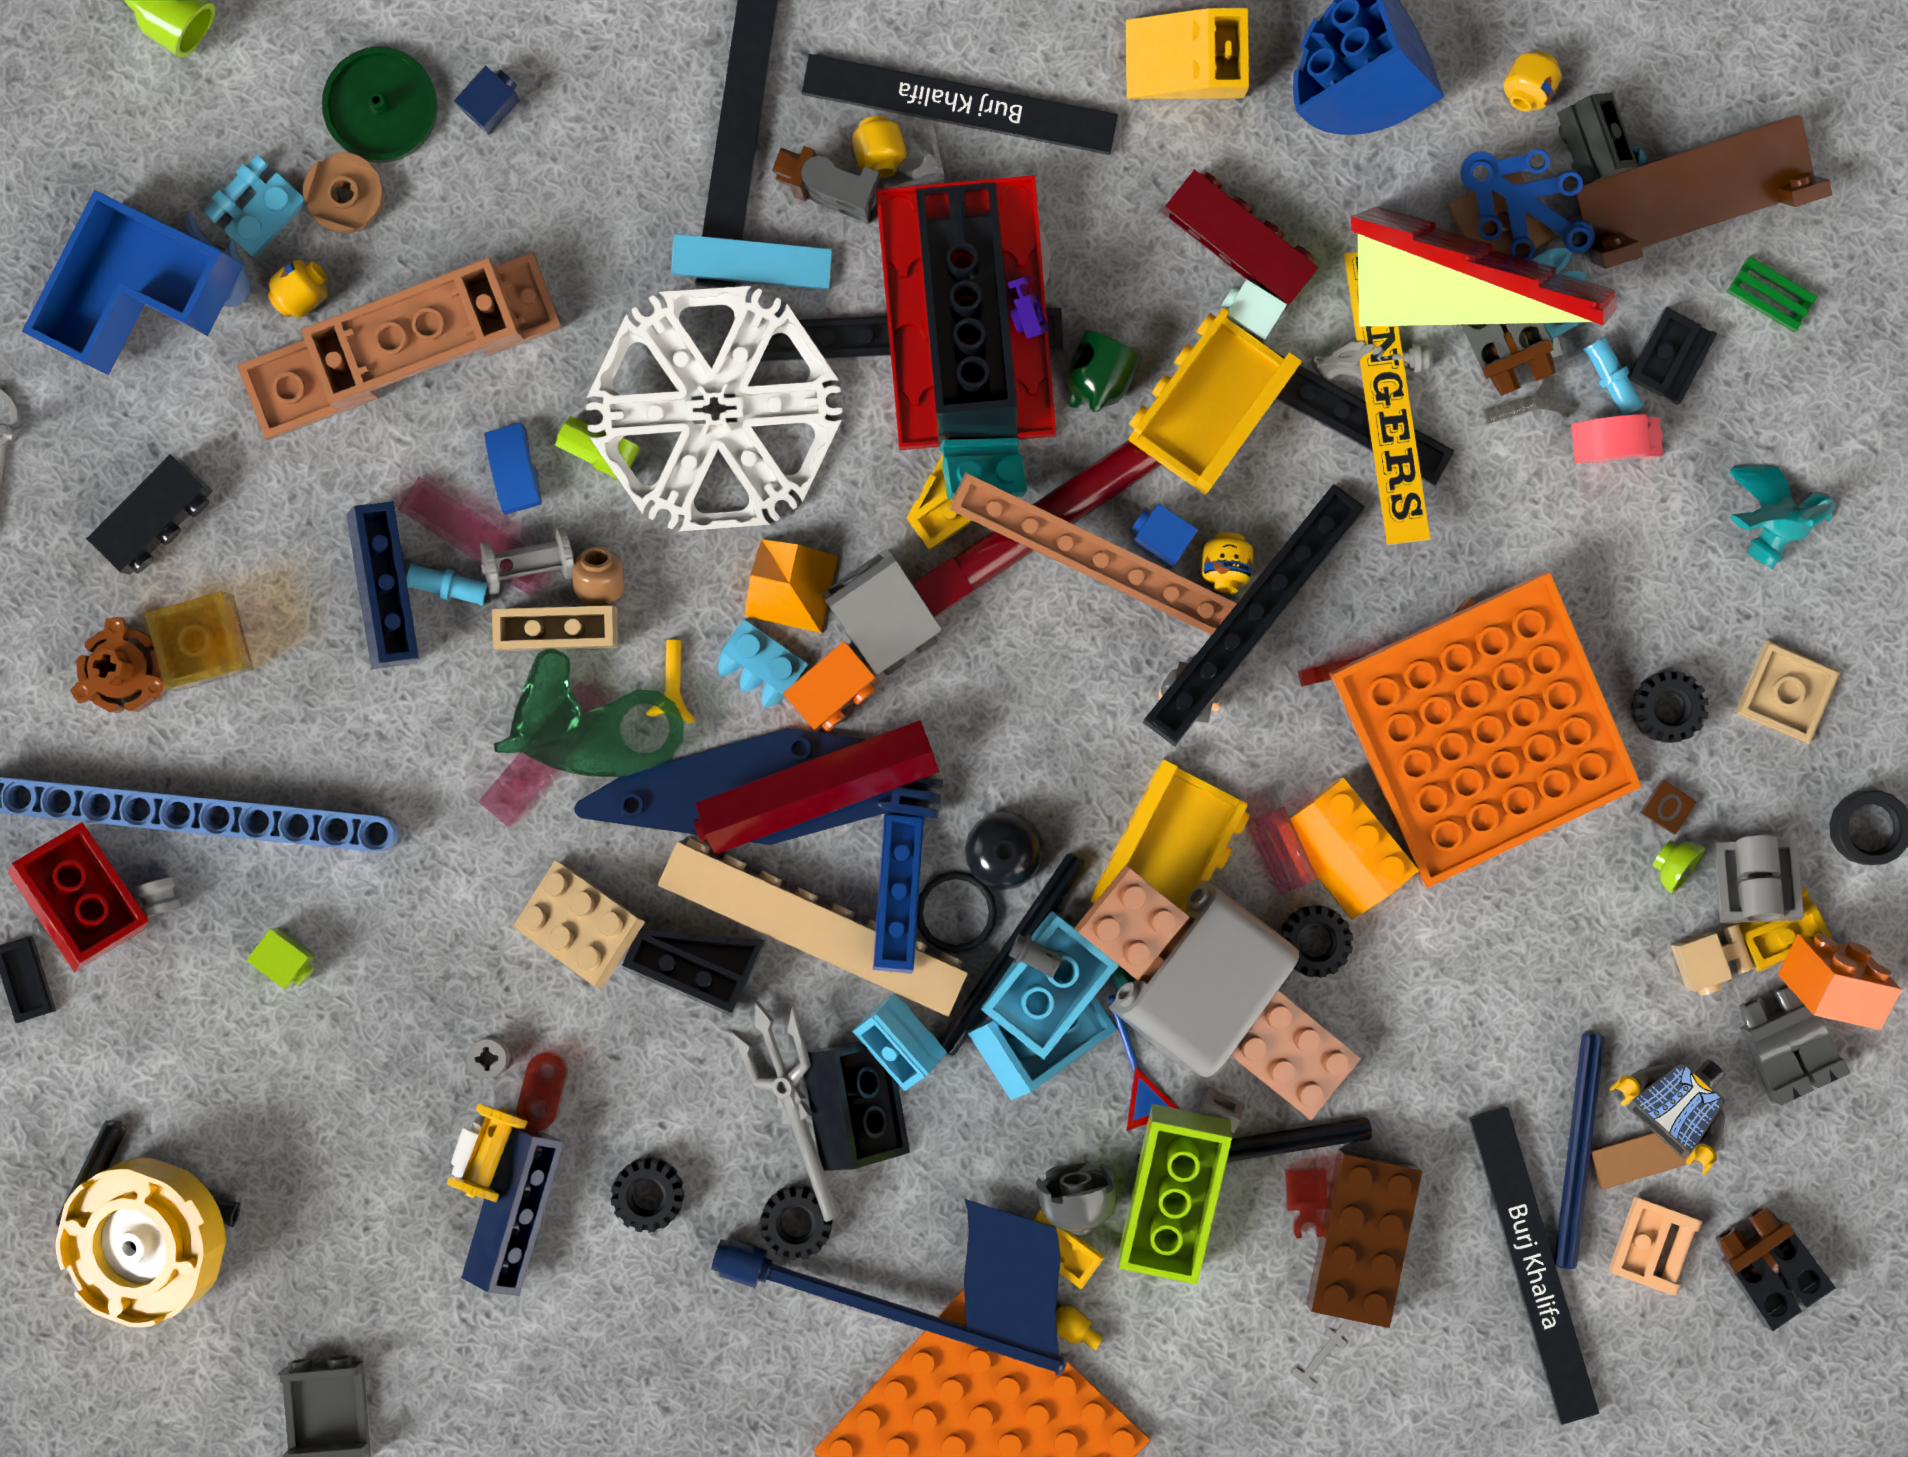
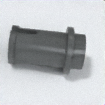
M1019 934L1009 953V956L1015 959L1014 963L1019 964L1021 961L1053 978L1063 955L1032 941V936L1029 934L1027 937Z

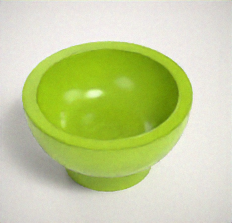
M1670 840L1662 848L1653 863V867L1660 871V881L1670 894L1674 895L1682 887L1698 865L1706 849L1704 846L1693 842H1684L1677 845ZM1689 866L1690 874L1685 878H1681L1682 874Z

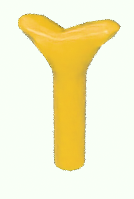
M666 640L665 692L661 699L646 711V715L649 717H657L668 712L687 723L696 721L684 704L680 692L682 640Z

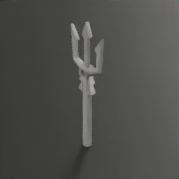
M758 1001L755 1002V1028L763 1033L778 1078H761L751 1055L753 1045L741 1035L732 1030L730 1031L754 1087L771 1090L778 1097L777 1108H782L781 1125L791 1124L824 1221L827 1222L840 1216L806 1120L814 1113L803 1101L807 1097L801 1092L799 1081L810 1068L811 1063L795 1005H793L787 1033L794 1038L800 1064L787 1075L772 1032L774 1020Z

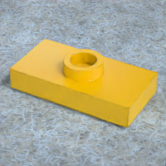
M1041 1209L1033 1219L1034 1221L1056 1227L1047 1220ZM1056 1227L1060 1250L1059 1273L1082 1289L1106 1255L1079 1235H1074L1071 1231Z

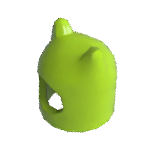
M124 0L134 11L139 29L148 38L178 58H184L195 50L212 25L215 17V6L208 0Z

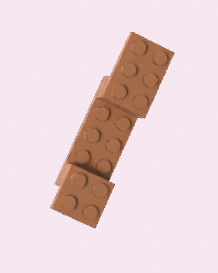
M531 252L497 266L489 258L305 327L300 329L304 340L238 364L237 367L264 438L269 441L379 398L376 389L481 349L491 356L563 327L535 254Z
M1125 865L1074 929L1135 979L1148 984L1193 921ZM1279 990L1230 1055L1310 1120L1314 1118L1361 1060L1358 1055Z

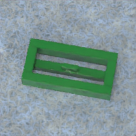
M1750 256L1746 258L1727 290V293L1792 332L1798 330L1802 319L1806 317L1809 312L1808 309L1817 298L1814 294ZM1748 271H1753L1803 301L1802 304L1796 303L1748 274ZM1742 282L1794 312L1795 316L1793 318L1789 317L1739 286Z

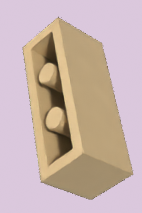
M614 606L492 609L493 649L497 651L618 648L617 608Z

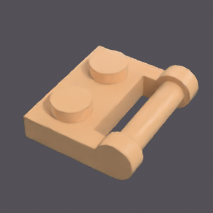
M1634 1196L1608 1271L1676 1296L1680 1287L1677 1280L1695 1231H1700L1703 1221ZM1671 1223L1679 1225V1229L1662 1276H1656L1654 1271Z

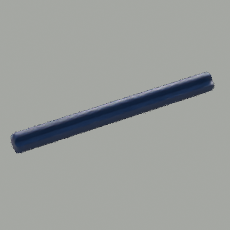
M1583 1033L1581 1036L1554 1258L1555 1265L1564 1269H1576L1578 1264L1605 1041L1604 1036L1596 1033Z

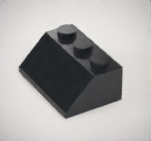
M861 1041L807 1051L811 1066L804 1075L810 1109L814 1113L811 1116L817 1151L824 1171L853 1170L910 1153L899 1085L870 1053L865 1044H862Z

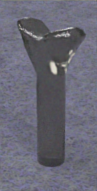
M1551 375L1544 378L1541 386L1533 395L1485 408L1483 413L1486 423L1490 424L1537 409L1554 411L1569 417L1570 410L1565 402L1554 392L1555 377Z

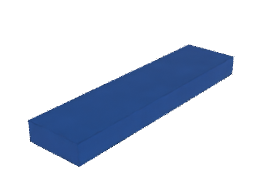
M885 813L883 816L872 970L911 974L914 971L924 817L891 813Z

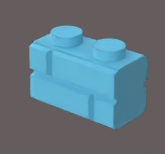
M895 993L874 1007L852 1031L904 1091L925 1078L947 1053L936 1037L925 1028L911 1012L909 1006Z

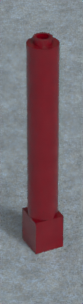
M1127 440L1032 505L1069 523L1075 524L1162 464ZM992 531L955 557H951L912 583L933 617L936 618L1034 550Z

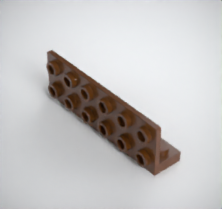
M1792 115L1639 165L1637 168L1604 179L1585 183L1575 197L1580 218L1588 221L1595 232L1594 244L1588 250L1591 263L1607 269L1643 257V247L1778 203L1798 207L1833 194L1830 180L1814 175L1802 117L1800 115Z

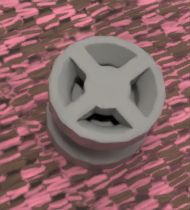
M174 876L134 888L136 895L142 898L144 905L142 911L147 918L183 907L181 899L175 897L173 888L176 885Z
M483 1038L473 1044L468 1051V1068L479 1078L490 1079L505 1071L510 1063L511 1055L509 1048L499 1038Z

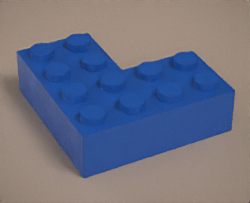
M94 190L22 332L109 375L144 305L208 336L244 265L222 251Z

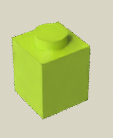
M275 927L268 930L246 961L280 987L287 989L293 987L295 983L301 986L314 970L310 963L316 955L282 929Z

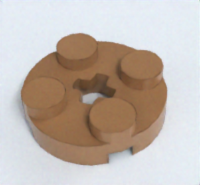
M339 152L332 154V157L326 158L322 162L318 161L307 173L303 185L305 204L308 206V210L313 218L321 226L335 233L350 234L366 230L377 219L384 205L385 190L380 175L367 160L352 153ZM345 183L351 184L350 190L354 193L353 198L347 199L345 203H339V197L334 194L335 189H342Z

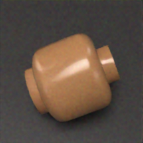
M591 547L579 554L574 559V566L572 568L573 590L576 597L583 603L592 606H605L618 600L623 594L625 586L624 568L620 557L604 547Z

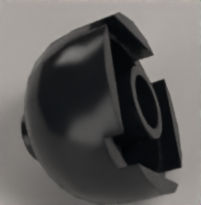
M1007 811L991 813L977 821L968 833L964 848L966 863L973 876L985 886L998 890L1015 889L1029 882L1039 870L1043 857L1042 838L1034 824L1022 815Z

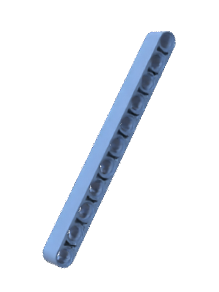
M0 776L1 814L371 852L386 851L393 848L400 837L397 823L392 818L382 815ZM23 787L29 789L31 793V801L25 808L18 802V793ZM62 791H66L71 798L70 807L65 812L60 810L57 805L58 795ZM103 794L108 797L111 806L109 812L104 816L98 813L96 809L97 799ZM142 798L150 805V813L144 820H141L135 812L136 804ZM180 803L186 804L190 811L189 819L184 824H180L174 814L175 808ZM221 806L229 813V822L224 828H219L214 822V813ZM260 810L265 812L269 818V825L263 832L257 831L253 825L254 815ZM299 814L307 819L309 825L308 831L303 836H298L292 829V822ZM339 818L343 819L348 826V834L341 841L337 840L331 831L332 824ZM378 822L386 826L388 830L387 840L381 845L376 844L372 840L370 833L374 824Z

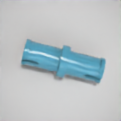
M1606 336L1583 349L1601 378L1598 381L1601 388L1606 387L1621 416L1629 415L1645 405L1627 376L1630 373L1627 366H1621L1607 342Z
M411 563L406 577L408 588L411 587L439 594V599L448 601L449 597L479 604V606H484L488 592L487 581L483 582L455 575V570L446 569L443 572Z

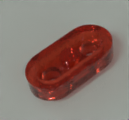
M546 1051L539 1053L530 1060L526 1069L516 1114L517 1117L528 1121L526 1129L531 1131H541L548 1128L555 1121L559 1111L568 1075V1067L563 1057L555 1052ZM544 1064H550L554 1067L555 1075L553 1078L548 1079L541 1074V1068ZM538 1102L544 1105L545 1114L542 1117H536L532 1114L531 1107L533 1103Z

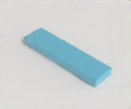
M674 234L670 276L828 290L832 249Z

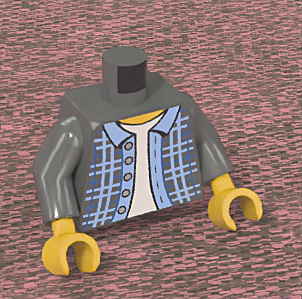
M1708 1059L1695 1073L1684 1063H1680L1675 1068L1668 1064L1640 1069L1630 1076H1622L1609 1088L1611 1092L1614 1089L1621 1090L1625 1095V1099L1620 1104L1622 1106L1629 1104L1626 1108L1681 1158L1685 1159L1688 1156L1686 1159L1688 1165L1693 1160L1701 1162L1704 1166L1702 1174L1706 1175L1717 1161L1716 1153L1722 1144L1726 1117L1720 1109L1725 1100L1713 1090L1725 1077L1724 1071L1716 1063Z

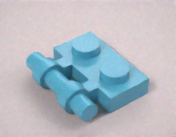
M258 155L247 165L243 163L235 171L238 175L223 192L218 190L211 197L214 201L204 211L215 223L225 212L234 218L223 231L254 259L305 205L304 197L277 172L267 183H264L259 178L260 174L269 165ZM251 186L258 193L243 209H240L235 202Z

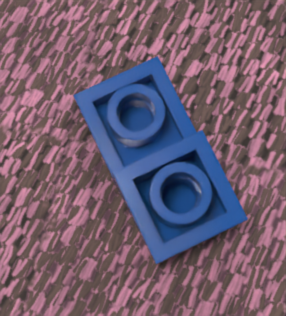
M520 422L485 432L489 464L502 512L506 515L542 505L538 472L531 463L528 435L525 426Z

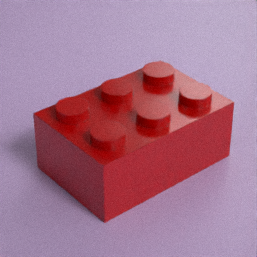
M83 822L11 863L8 875L74 973L142 932L149 922Z

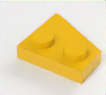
M943 454L924 484L923 491L918 500L915 501L906 517L929 552L973 522L948 509L952 499H947L942 467Z

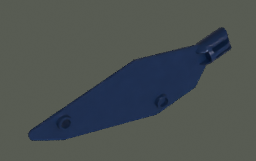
M786 728L623 774L579 800L575 804L574 811L581 819L698 835L693 820L699 818L696 802L849 747L866 739ZM925 777L911 782L909 785L942 788L943 779ZM903 785L753 840L751 843L773 845L889 812L938 819L939 810L901 804L902 800L940 804L941 795L929 791L904 788ZM630 799H637L639 808L635 812H628L626 810L627 802Z

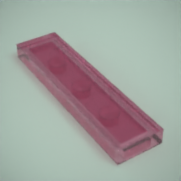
M420 476L398 507L399 511L482 565L480 547L482 542L489 541L494 552L526 547ZM503 559L500 562L501 570L508 571L512 568V561L510 559ZM547 572L505 580L529 596H532Z
M579 681L480 799L479 803L507 827H511L611 706L582 681Z

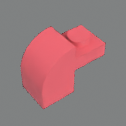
M1647 414L1623 415L1571 424L1575 463H1603L1625 458H1656L1663 456V434L1660 428L1659 417H1647Z

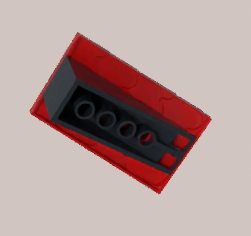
M1035 175L876 189L899 451L939 447L943 440L1019 438V440L1056 437L1048 332L1027 339L1025 332H1017L1011 310L1016 309L1014 300L1019 299L1016 288H1009L1008 282L1031 276L1033 282L1028 283L1030 293H1037L1047 321Z

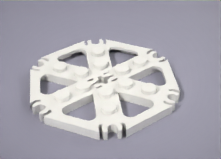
M751 286L658 292L664 298L667 308L663 309L658 298L652 295L648 299L654 307V313L649 317H645L634 307L631 311L633 318L640 323L638 327H635L629 321L626 314L588 393L587 398L599 397L604 399L603 404L591 402L586 405V410H598L603 415L602 422L599 425H589L588 431L597 433L605 430L607 434L600 438H589L642 515L645 506L652 500L655 504L650 508L648 518L653 520L658 510L667 509L671 514V519L667 525L670 529L676 526L679 515H684V519L678 531L770 525L762 513V509L765 508L769 517L774 521H778L780 517L775 511V504L779 500H784L792 510L797 508L795 499L788 494L790 490H793L798 495L801 503L803 502L842 421H828L825 419L826 415L836 416L842 413V408H830L826 404L827 395L830 393H840V387L828 386L824 388L822 385L823 382L830 380L839 381L788 304L786 303L784 312L777 318L774 314L781 306V299L776 298L771 308L764 309L758 302L762 290L759 288L752 294L750 303H747L745 299ZM726 305L734 312V322L712 368L679 322L681 311L687 307ZM777 333H783L790 338L810 369L809 377L803 383L748 386L771 337ZM634 343L645 344L677 391L632 395L618 394L613 388V379L629 346ZM735 394V397L724 398V395ZM703 396V400H692V397ZM713 397L717 398L718 404L725 405V407L736 406L734 410H726V412L720 413L719 420L717 421L712 420L711 415L708 413L693 412V409L709 405L710 398ZM726 418H737V422H726ZM705 420V424H694V421ZM806 423L813 428L815 433L814 440L796 474L785 475L782 473L752 429L753 426ZM681 432L659 480L651 486L643 485L638 481L618 451V443L624 436ZM717 450L748 493L749 503L741 511L701 513L694 505V498Z

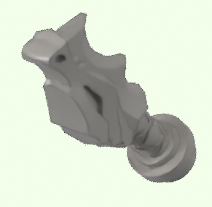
M1351 341L1346 346L1330 353V356H1314L1312 362L1315 366V371L1319 370L1324 379L1329 382L1333 377L1341 374L1355 376L1362 380L1360 359L1373 349V355L1379 354L1377 359L1381 361L1380 358L1384 351L1381 346L1375 347L1373 344L1365 345L1366 343L1363 341ZM1412 343V348H1408V351H1402L1404 366H1409V369L1413 368V373H1421V369H1429L1428 345L1421 346L1420 343ZM1393 354L1392 359L1401 360L1402 358L1400 354Z

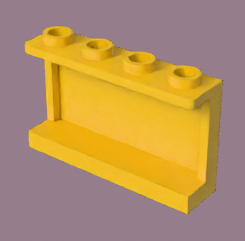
M1225 307L1221 309L1217 316H1214L1212 313L1207 315L1196 331L1202 336L1194 347L1188 343L1174 361L1179 366L1178 370L1172 378L1164 374L1151 393L1157 397L1149 409L1142 405L1129 423L1130 426L1135 428L1128 439L1131 443L1205 496L1302 362L1290 352L1285 359L1229 320L1227 316L1230 311Z
M1162 759L1089 900L1095 903L1126 865L1188 915L1186 911L1187 898L1192 890L1198 887L1203 880L1209 882L1215 868L1222 870L1232 852V849L1227 847L1233 833L1235 832L1240 835L1250 817V813L1245 811L1248 803Z

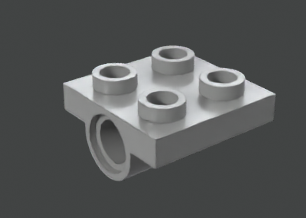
M1755 835L1740 838L1736 842H1716L1714 844L1720 923L1797 921L1804 918L1797 839L1778 840L1777 837L1771 835Z

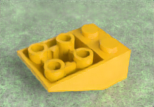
M1207 8L1126 20V99L1245 98L1249 88L1248 8Z

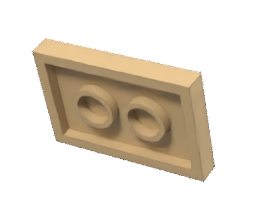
M555 860L512 927L591 985L603 989L645 921L568 866Z

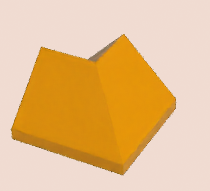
M761 539L750 574L745 617L822 633L828 604L821 593L833 584L839 556L798 544Z

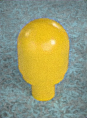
M1069 1305L1057 1308L1055 1310L1057 1335L1070 1344L1073 1342L1075 1345H1078L1082 1341L1096 1351L1104 1337L1090 1328L1092 1321L1088 1319V1316Z

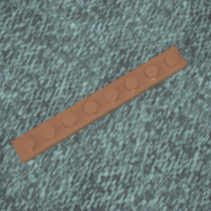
M966 472L948 507L953 512L1210 635L1215 632L1237 604Z

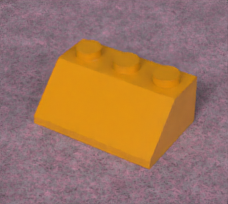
M1337 778L1277 827L1351 920L1391 895L1419 872L1417 867L1344 778Z

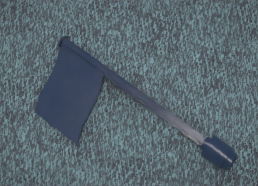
M965 1199L969 1228L964 1273L967 1326L772 1264L773 1260L766 1258L767 1249L732 1238L730 1242L720 1240L713 1258L711 1270L719 1272V1277L756 1288L759 1281L766 1283L769 1280L1053 1371L1055 1376L1061 1375L1066 1368L1067 1359L1065 1354L1061 1353V1356H1059L1055 1316L1060 1270L1059 1238L1056 1227Z

